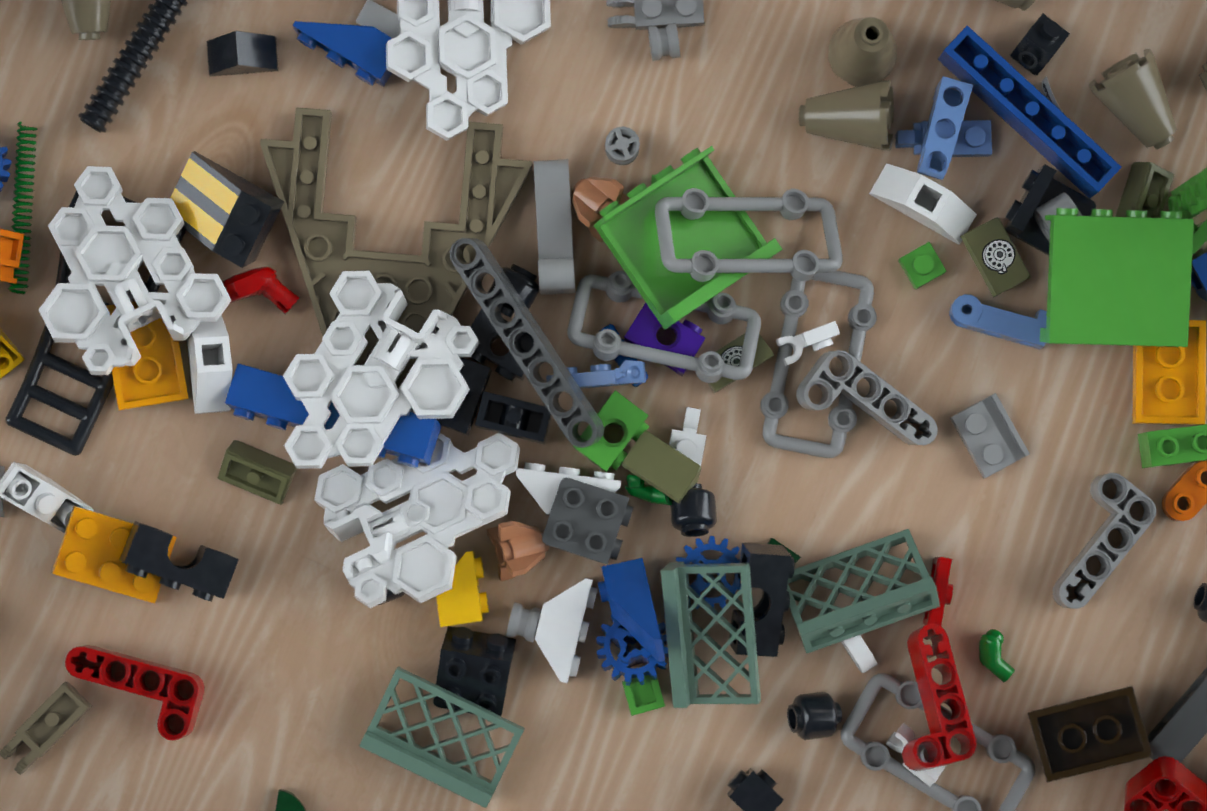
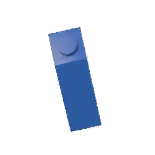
M643 558L602 566L604 581L598 582L602 603L609 601L612 616L658 662L666 661Z

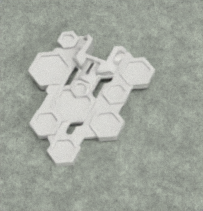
M397 0V20L400 21V35L386 43V70L407 82L413 80L429 89V103L426 105L427 130L448 141L468 129V117L475 110L484 116H488L507 105L506 49L512 46V40L521 45L551 27L550 0H490L491 26L484 23L483 0H448V22L440 26L439 0ZM440 68L456 77L455 93L452 94L447 91V77L440 73Z
M87 166L74 184L79 194L75 207H61L48 225L72 272L68 277L70 283H58L39 308V312L55 342L76 343L79 349H87L82 358L91 375H109L114 367L134 366L141 358L130 332L162 318L173 341H185L190 336V333L195 331L200 322H217L231 302V299L218 274L195 273L190 258L176 237L185 223L172 198H146L143 203L125 202L121 195L123 189L111 167ZM110 211L115 221L123 222L125 226H106L101 216L102 212ZM143 261L155 284L165 285L168 293L148 292L137 271ZM96 286H105L116 307L112 315H110ZM134 298L139 308L135 309L130 300Z
M343 271L329 293L340 312L338 317L330 324L315 354H296L283 375L296 400L302 401L309 413L303 425H296L284 445L297 469L322 468L328 458L339 455L343 457L347 466H372L400 416H408L412 409L418 419L453 418L470 390L460 373L464 365L460 357H471L479 345V340L470 326H461L457 318L443 311L433 310L418 334L397 322L408 305L400 288L391 283L377 284L370 271ZM371 326L379 341L365 364L355 365L368 344L365 334ZM409 359H417L398 389L395 382ZM333 402L340 416L332 429L326 430L324 425L331 415L328 407Z
M439 433L430 465L419 463L418 468H414L397 462L399 458L397 457L393 460L386 458L369 466L368 471L361 475L344 464L319 475L314 500L325 509L323 518L325 527L341 542L364 532L370 544L369 547L344 558L343 572L351 587L355 589L354 596L367 607L372 608L386 601L387 590L395 595L403 591L419 603H422L452 589L457 557L449 547L454 545L455 538L508 514L511 492L502 482L506 475L517 471L520 454L519 445L503 434L497 433L478 442L476 448L464 453L454 447L448 437ZM472 469L477 470L476 475L463 481L450 474L455 471L463 474ZM410 493L408 501L384 512L370 505L379 500L388 504ZM422 531L426 533V535L395 549L397 543Z

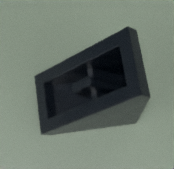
M233 31L207 41L210 76L278 71L276 36Z

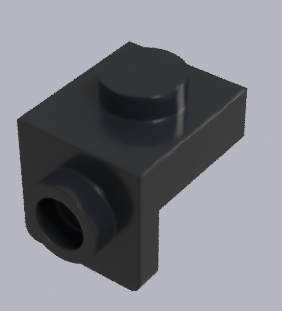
M1042 13L1010 56L1032 74L1038 75L1070 33Z

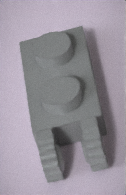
M607 0V6L613 8L634 6L635 16L617 15L608 18V27L611 28L635 27L636 30L648 29L649 26L666 28L671 23H676L677 27L704 25L703 0Z

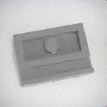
M996 393L950 418L983 479L1030 454Z

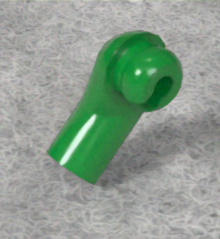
M630 473L627 475L625 489L629 495L654 504L672 505L670 497L653 486L646 485L645 481L635 474Z
M991 629L982 635L979 641V659L982 665L1002 682H1006L1012 676L1015 669L1001 658V644L1004 642L1002 633L996 629Z

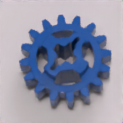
M709 536L708 544L704 545L702 540L697 538L695 539L697 548L692 549L687 545L683 547L687 553L686 558L676 557L677 562H684V564H690V562L692 564H700L699 561L703 564L739 563L740 559L736 558V554L740 548L736 546L729 550L727 549L728 539L724 538L720 545L715 544L714 536ZM715 550L723 554L716 560H707L700 552ZM734 573L732 585L726 580V574L719 580L734 595L737 589L740 590L742 588L738 573ZM696 574V579L692 584L689 583V586L698 594L711 584L708 581L705 582L701 574ZM723 594L718 597L703 598L713 608L716 603L722 609L726 606L725 600L727 598Z
M611 615L613 625L602 624L601 626L606 636L596 638L597 644L604 647L596 651L598 659H606L601 665L604 671L613 669L612 679L614 681L619 679L621 675L624 676L625 683L630 686L633 678H638L640 685H644V676L646 675L656 680L658 677L655 669L658 667L666 670L667 663L665 661L658 662L641 644L640 651L634 649L630 653L627 644L634 645L637 640L627 630H624V627ZM662 622L658 626L664 655L669 657L668 647H664L667 645V635H662L666 630V624ZM612 642L621 650L617 660L611 654ZM645 664V666L640 668H631L633 665Z

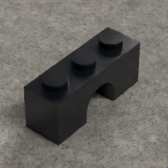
M134 521L120 557V561L128 565L126 568L127 572L146 578L148 572L161 577L160 584L177 590L183 584L194 588L192 595L212 602L214 596L224 599L239 559L200 545L197 555L192 562L183 566L173 565L168 556V547L173 535Z
M742 543L739 563H749L751 588L762 589V598L753 607L757 656L777 657L779 645H783L785 639V627L782 624L783 613L788 611L790 605V595L787 591L788 579L794 575V558L783 545ZM733 609L731 624L738 630L745 622L744 613ZM744 628L741 631V633L746 637V632ZM735 638L730 644L735 654L747 655V648Z

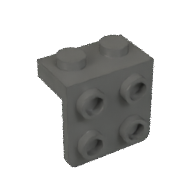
M568 477L563 478L560 482L542 540L546 545L608 565L610 558L617 560L623 540L617 539L620 525L628 526L634 507L627 505L629 497Z

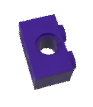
M646 302L624 336V341L627 343L695 357L705 341V337L700 335L702 329L685 319L683 323L677 321L668 327L676 334L675 342L671 345H662L658 342L656 333L663 327ZM665 365L682 377L687 370Z

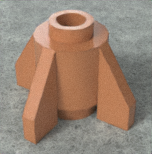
M589 177L581 179L575 184L572 189L571 203L574 205L578 219L588 227L591 235L598 241L604 242L594 227L602 218L599 212L616 200L621 205L628 201L629 198L627 194L623 193L625 187L617 180Z
M515 521L500 523L497 527L487 529V535L492 544L495 545L496 556L500 563L498 564V578L500 581L526 574L539 561L545 559V552L549 551V545H546L542 540L544 531L540 532L536 526Z

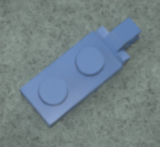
M991 120L962 121L952 157L991 156ZM928 121L914 123L913 130H898L895 134V148H914V155H921Z
M625 360L615 370H611V364L591 365V372L577 373V367H567L580 389L646 383L645 362ZM547 375L546 381H550L553 375Z

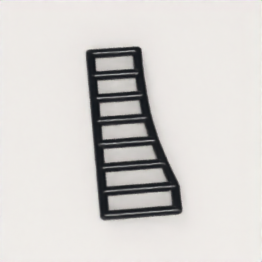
M77 190L69 207H75L79 196ZM123 196L125 202L137 203ZM183 227L176 235L179 243H181L186 233ZM61 252L55 286L58 283H70L68 277L71 274V270ZM151 275L147 282H144L148 292H158L161 286L155 284ZM45 324L23 383L6 416V423L12 428L77 456L81 454L114 385L112 371L109 375H91L88 370L51 354L50 351L54 340ZM44 367H49L96 389L88 407L81 406L38 386L37 383ZM33 398L81 420L73 438L65 437L22 417L30 399Z

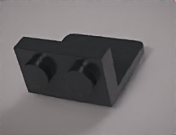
M1044 164L1037 172L1032 169L1022 185V188L1026 190L1020 202L1015 199L1005 215V218L1009 220L1005 230L1012 236L1049 256L1050 243L1034 218L1033 213L1035 209L1063 192L1072 199L1082 216H1091V209H1096V204L1093 200L1053 179L1057 171Z
M448 626L441 648L436 685L501 716L516 639L508 638L502 634L472 631L466 627L456 628ZM438 696L434 697L433 703L436 707L448 709L444 699ZM453 704L455 710L461 709V707Z

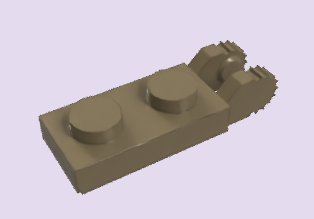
M68 681L64 682L15 732V737L0 751V756L3 759L11 757L24 742L31 751L17 763L14 769L21 775L39 757L44 756L92 705Z

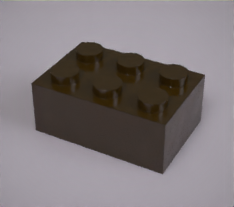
M1133 686L1028 712L1047 782L1153 756Z

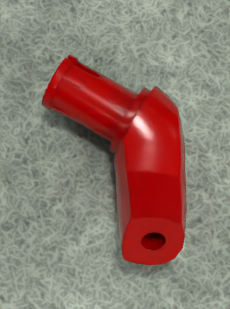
M270 267L250 269L222 281L230 296V303L262 294L286 314L300 298L276 278L278 276L276 270Z

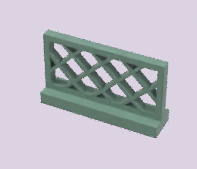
M909 529L796 568L793 577L788 579V584L800 579L810 582L804 595L790 590L789 585L787 586V591L790 595L789 608L806 654L940 607L937 588L932 577L929 576ZM906 542L908 551L904 559L888 554L891 547ZM869 556L875 558L876 561L871 570L868 571L855 566L859 558ZM883 562L899 567L893 579L877 574ZM837 568L843 570V573L838 582L835 583L822 578L826 570ZM906 569L919 573L922 580L909 585L900 582ZM851 573L866 578L859 591L844 586ZM873 581L888 586L886 592L878 596L867 594ZM817 585L833 590L826 603L811 598ZM839 593L855 598L851 605L844 608L833 605ZM806 605L821 609L818 617L802 621L801 614Z
M669 562L661 570L673 708H687L690 704H759L761 702L749 563L684 564V562ZM711 573L720 574L717 576V578H715ZM726 573H740L742 588L735 595L719 582ZM688 574H701L711 583L701 596L689 586ZM713 587L729 600L720 612H717L703 599ZM741 594H742L743 602H741V601L738 599V597H739ZM690 597L695 601L692 606ZM698 604L714 618L704 630L692 620V611ZM732 604L744 613L745 622L738 630L722 616ZM716 621L733 635L723 647L707 634V631ZM744 628L746 632V637L741 633V631ZM693 631L698 635L695 640ZM735 638L747 648L748 657L741 664L725 650ZM700 639L704 640L717 652L707 664L695 654V645ZM719 656L735 669L726 681L710 668ZM747 663H748L749 671L744 668V666H745ZM697 666L701 669V671L698 674ZM704 673L720 686L714 694H699L698 679ZM740 673L750 682L751 694H738L729 685V682ZM722 690H724L727 694H719V693H720Z
M398 666L359 746L487 808L525 728ZM400 678L414 685L418 697L400 703L395 689ZM422 689L430 693L423 695ZM438 696L446 701L449 713L432 718L426 700ZM392 697L394 705L387 707ZM420 702L426 720L409 726L403 707ZM453 704L461 707V709L455 710ZM397 710L403 728L391 732L378 725L383 714ZM466 712L477 715L481 728L463 733L457 715ZM452 718L458 736L440 741L434 723ZM485 720L493 724L487 726ZM429 726L434 744L425 747L416 744L411 731ZM502 727L514 733L509 745L495 749L489 731ZM405 733L407 739H405V738H403V737H401V736H399V735ZM483 733L490 751L472 757L466 739ZM460 741L466 759L458 762L448 760L443 746ZM437 749L438 754L432 752L431 750ZM505 752V754H504V756H503V758H502V761H501V763H500V760H499L497 754H500V753ZM492 756L497 769L492 781L478 774L474 762ZM469 764L470 770L463 766Z

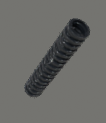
M155 0L154 5L149 4V13L142 15L144 20L142 23H137L138 30L136 32H131V41L126 40L125 45L127 47L125 50L121 49L119 51L120 58L113 60L115 65L113 68L109 67L107 70L109 75L107 77L103 76L101 79L104 82L102 86L97 85V94L90 96L92 101L90 104H85L84 108L86 111L79 113L78 117L82 122L100 133L106 132L107 128H105V125L112 123V114L117 115L119 112L116 108L118 105L122 106L124 104L122 100L124 96L128 97L130 95L129 88L135 87L136 83L134 80L136 78L140 79L142 76L140 73L141 69L145 70L147 68L146 61L153 59L152 52L158 51L159 47L157 44L165 40L163 37L164 33L168 34L171 31L169 26L176 23L175 16L181 15L182 11L180 8L187 6L188 2L186 0Z

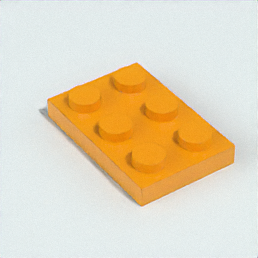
M135 301L131 302L135 309L139 308ZM115 305L106 306L110 315H112L116 309ZM162 318L130 332L141 358L134 366L125 365L112 369L118 410L189 399L179 341H173Z
M1189 320L1188 347L1133 346L1132 424L1205 425L1206 320Z
M73 506L52 574L154 604L161 587L159 583L160 576L149 572L146 578L131 574L126 571L128 565L120 561L134 523ZM174 535L168 547L169 559L177 538Z

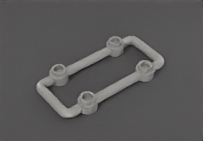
M691 188L686 190L682 197H664L655 205V219L663 265L671 272L690 273L691 277L698 282L709 281L715 273H790L795 280L802 282L809 281L816 273L835 272L841 267L843 262L833 206L823 198H808L804 192L798 189H789L782 197H708L704 191ZM669 211H681L682 215L689 220L701 218L706 211H780L781 215L787 220L799 219L806 211L821 212L829 259H818L814 253L808 250L798 251L792 259H717L712 252L707 250L697 251L691 259L675 258Z
M837 270L830 273H816L812 280L860 289L858 304L848 314V323L853 329L848 353L861 362L866 332L875 325L877 320V314L872 307L874 296L872 282L862 275ZM792 277L790 291L786 292L781 298L780 308L785 315L781 337H794L798 319L807 311L808 298L804 294L806 281H797ZM790 344L779 346L770 392L760 402L761 412L765 416L763 425V438L765 442L774 448L823 458L838 456L844 448L847 432L852 430L857 422V415L852 409L853 402L841 393L838 406L833 408L828 416L829 426L833 430L831 444L828 445L776 434L778 421L787 413L789 408V402L784 395L789 365L785 366L783 359L791 356L793 349Z
M617 271L611 274L609 278L599 275H588L580 280L569 320L567 335L573 344L592 349L597 358L610 361L618 355L687 369L695 371L697 377L706 383L717 382L721 377L742 380L751 374L761 328V318L755 310L736 305L735 300L729 294L719 293L695 310L706 312L710 320L717 324H727L733 318L747 321L739 366L725 364L723 358L713 351L703 353L697 358L623 342L620 336L611 329H604L596 335L582 333V326L592 288L606 291L607 296L615 302H626L631 297L641 299L643 297L625 271Z
M885 673L873 676L842 727L841 740L848 749L859 754L862 763L868 769L874 771L884 769L949 807L952 811H982L980 803L972 796L961 795L958 797L936 783L929 787L906 769L902 763L890 757L885 745L876 741L866 743L855 736L858 727L882 687L894 693L898 704L906 709L919 708L924 711L917 682L911 680L901 682ZM941 705L942 715L950 720L952 712ZM972 723L976 742L986 747V752L992 760L998 763L1010 761L1021 768L1020 774L998 810L1015 811L1034 778L1035 765L1033 760L1017 750L1014 740L1009 736L1003 734L993 736Z

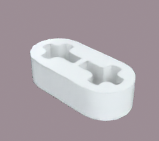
M860 635L841 641L862 674L878 665Z

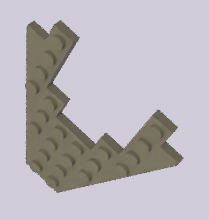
M296 107L293 141L260 139V145L277 197L284 201L281 210L322 336H324L332 321H335L340 313L329 293L343 271H370L377 284L391 283L400 288L408 305L397 322L418 334L433 310H440L453 316L468 286L450 259L451 246L456 240L461 238H477L482 240L488 248L490 247L532 169V161L500 159L503 124L468 122L459 224L424 221L421 256L354 250L357 217L355 215L323 213L332 112L331 110ZM470 244L463 251L464 260L469 264L476 257L475 248ZM371 326L365 334L368 344L355 365H364L379 341ZM409 359L395 382L398 389L417 359Z

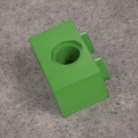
M615 390L597 415L601 419L604 429L611 424L619 425L624 432L622 440L618 443H609L602 436L597 443L588 447L578 448L573 446L574 449L605 472L610 467L617 470L628 455L624 449L631 439L636 442L640 435L650 427L645 423L649 415ZM590 425L587 426L580 436L585 440H589L592 436Z
M1207 424L1137 434L1142 469L1207 460Z

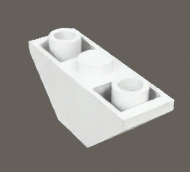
M887 163L869 193L871 196L958 245L962 242L960 236L967 233L977 215L952 191L922 174Z
M221 315L217 322H200L195 331L190 333V336L187 338L195 414L231 410L225 404V400L232 382L233 370L229 335Z
M13 462L0 480L1 498L65 533L73 506L94 511L92 507L55 481L26 464Z
M526 462L524 469L517 468L516 471L518 479L546 515H550L560 482L563 478L568 477L614 493L620 490L621 481L614 480V473L594 471V477L580 476V469L560 467L559 473L545 471L546 465Z
M586 578L544 603L535 640L560 682L568 683L569 676H577L581 657L575 655L577 642L585 643L589 622L583 621L586 607L593 609L598 588L591 587L593 581Z

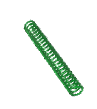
M20 121L17 123L20 127L17 132L20 135L16 137L20 141L16 144L19 149L15 151L18 154L15 157L18 161L15 166L18 169L14 171L18 175L14 180L18 183L13 185L17 190L13 192L16 195L13 201L16 203L12 206L16 209L12 212L16 216L12 221L16 224H13L11 227L15 230L13 232L31 233V230L17 228L19 226H32L31 223L17 220L32 219V216L17 213H32L33 210L17 206H32L33 203L17 199L34 198L32 195L19 194V192H33V189L19 186L34 185L35 183L19 179H33L35 176L19 172H34L35 169L19 165H34L36 163L19 158L36 157L34 154H25L20 151H36V148L21 146L22 144L35 145L36 141L21 138H36L37 135L21 131H36L38 129L36 127L23 126ZM24 236V240L32 239L29 236ZM23 243V247L31 246L30 243ZM22 249V253H21V254H29V253H30L29 250H23V249ZM21 256L20 261L30 260L29 257ZM20 263L19 268H21V267H29L30 265H29V264ZM15 269L13 278H16L17 281H28L29 279L26 277L15 275L29 274L30 272ZM9 283L12 286L7 289L13 293L25 295V291L15 290V288H28L29 286L27 284Z

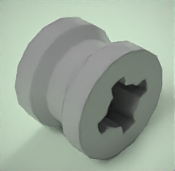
M676 23L668 24L666 28L660 29L656 26L648 27L652 61L660 60L662 56L668 55L672 58L680 57Z
M623 126L616 127L610 131L605 141L606 155L610 161L621 166L628 165L638 156L640 142L635 131Z
M514 602L506 636L513 638L519 635L523 636L526 641L534 642L542 609L534 607L529 610L523 608L522 604Z

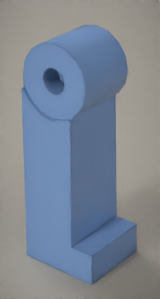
M944 76L937 84L917 173L940 180L944 179L952 158L973 84Z
M967 294L959 296L949 308L951 321L959 327L1036 349H1042L1045 346L1044 342H1040V328H1046L1047 311L1038 310L1035 317L1032 318L981 304L975 296Z

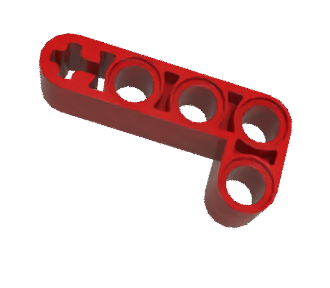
M927 624L913 631L907 641L911 663L930 730L929 735L911 740L903 748L902 759L905 765L914 771H924L966 760L975 753L977 747L948 635L940 625ZM923 638L926 640L930 639L932 642V646L930 644L925 645L923 642ZM934 656L937 657L936 660H933V661H931V662H928V659H927L928 657H929V658H932V657H934ZM933 668L940 671L942 675L941 685L932 679L931 672ZM943 702L951 708L952 715L950 720L941 713V704ZM952 737L956 738L961 744L959 755L954 753L950 747ZM919 745L924 746L928 751L927 762L921 761L917 755Z
M79 646L68 652L65 658V666L70 675L163 701L157 723L158 731L163 738L175 741L188 736L193 731L205 689L203 680L198 675L96 646ZM86 656L88 661L102 663L100 667L90 666L83 668V664L78 662V658ZM116 661L121 662L126 668V675L121 681L115 679L111 673V667ZM150 670L156 672L160 678V684L155 690L148 688L145 684V675ZM182 680L190 681L194 687V693L190 699H185L179 694L178 686ZM173 714L181 716L184 721V728L180 733L172 731L169 727V718Z
M1158 757L1126 783L1124 811H1164L1165 809L1168 811H1207V784L1173 757Z

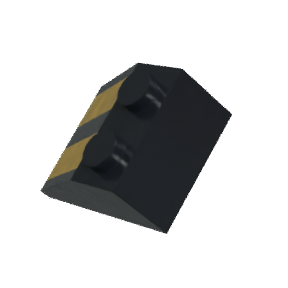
M196 151L191 153L170 197L173 199L184 220L183 228L211 251L241 268L256 261L284 204L283 200Z

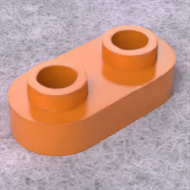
M1207 461L1195 462L1189 466L1164 494L1162 509L1168 518L1174 521L1190 520L1207 503V485L1201 481V474L1204 471L1207 472ZM1180 497H1184L1188 502L1185 510L1179 509L1177 505Z

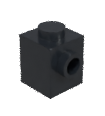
M751 768L746 773L740 770L728 783V786L731 788L727 793L728 797L743 811H775L784 801L773 789L777 783L762 769L758 773Z

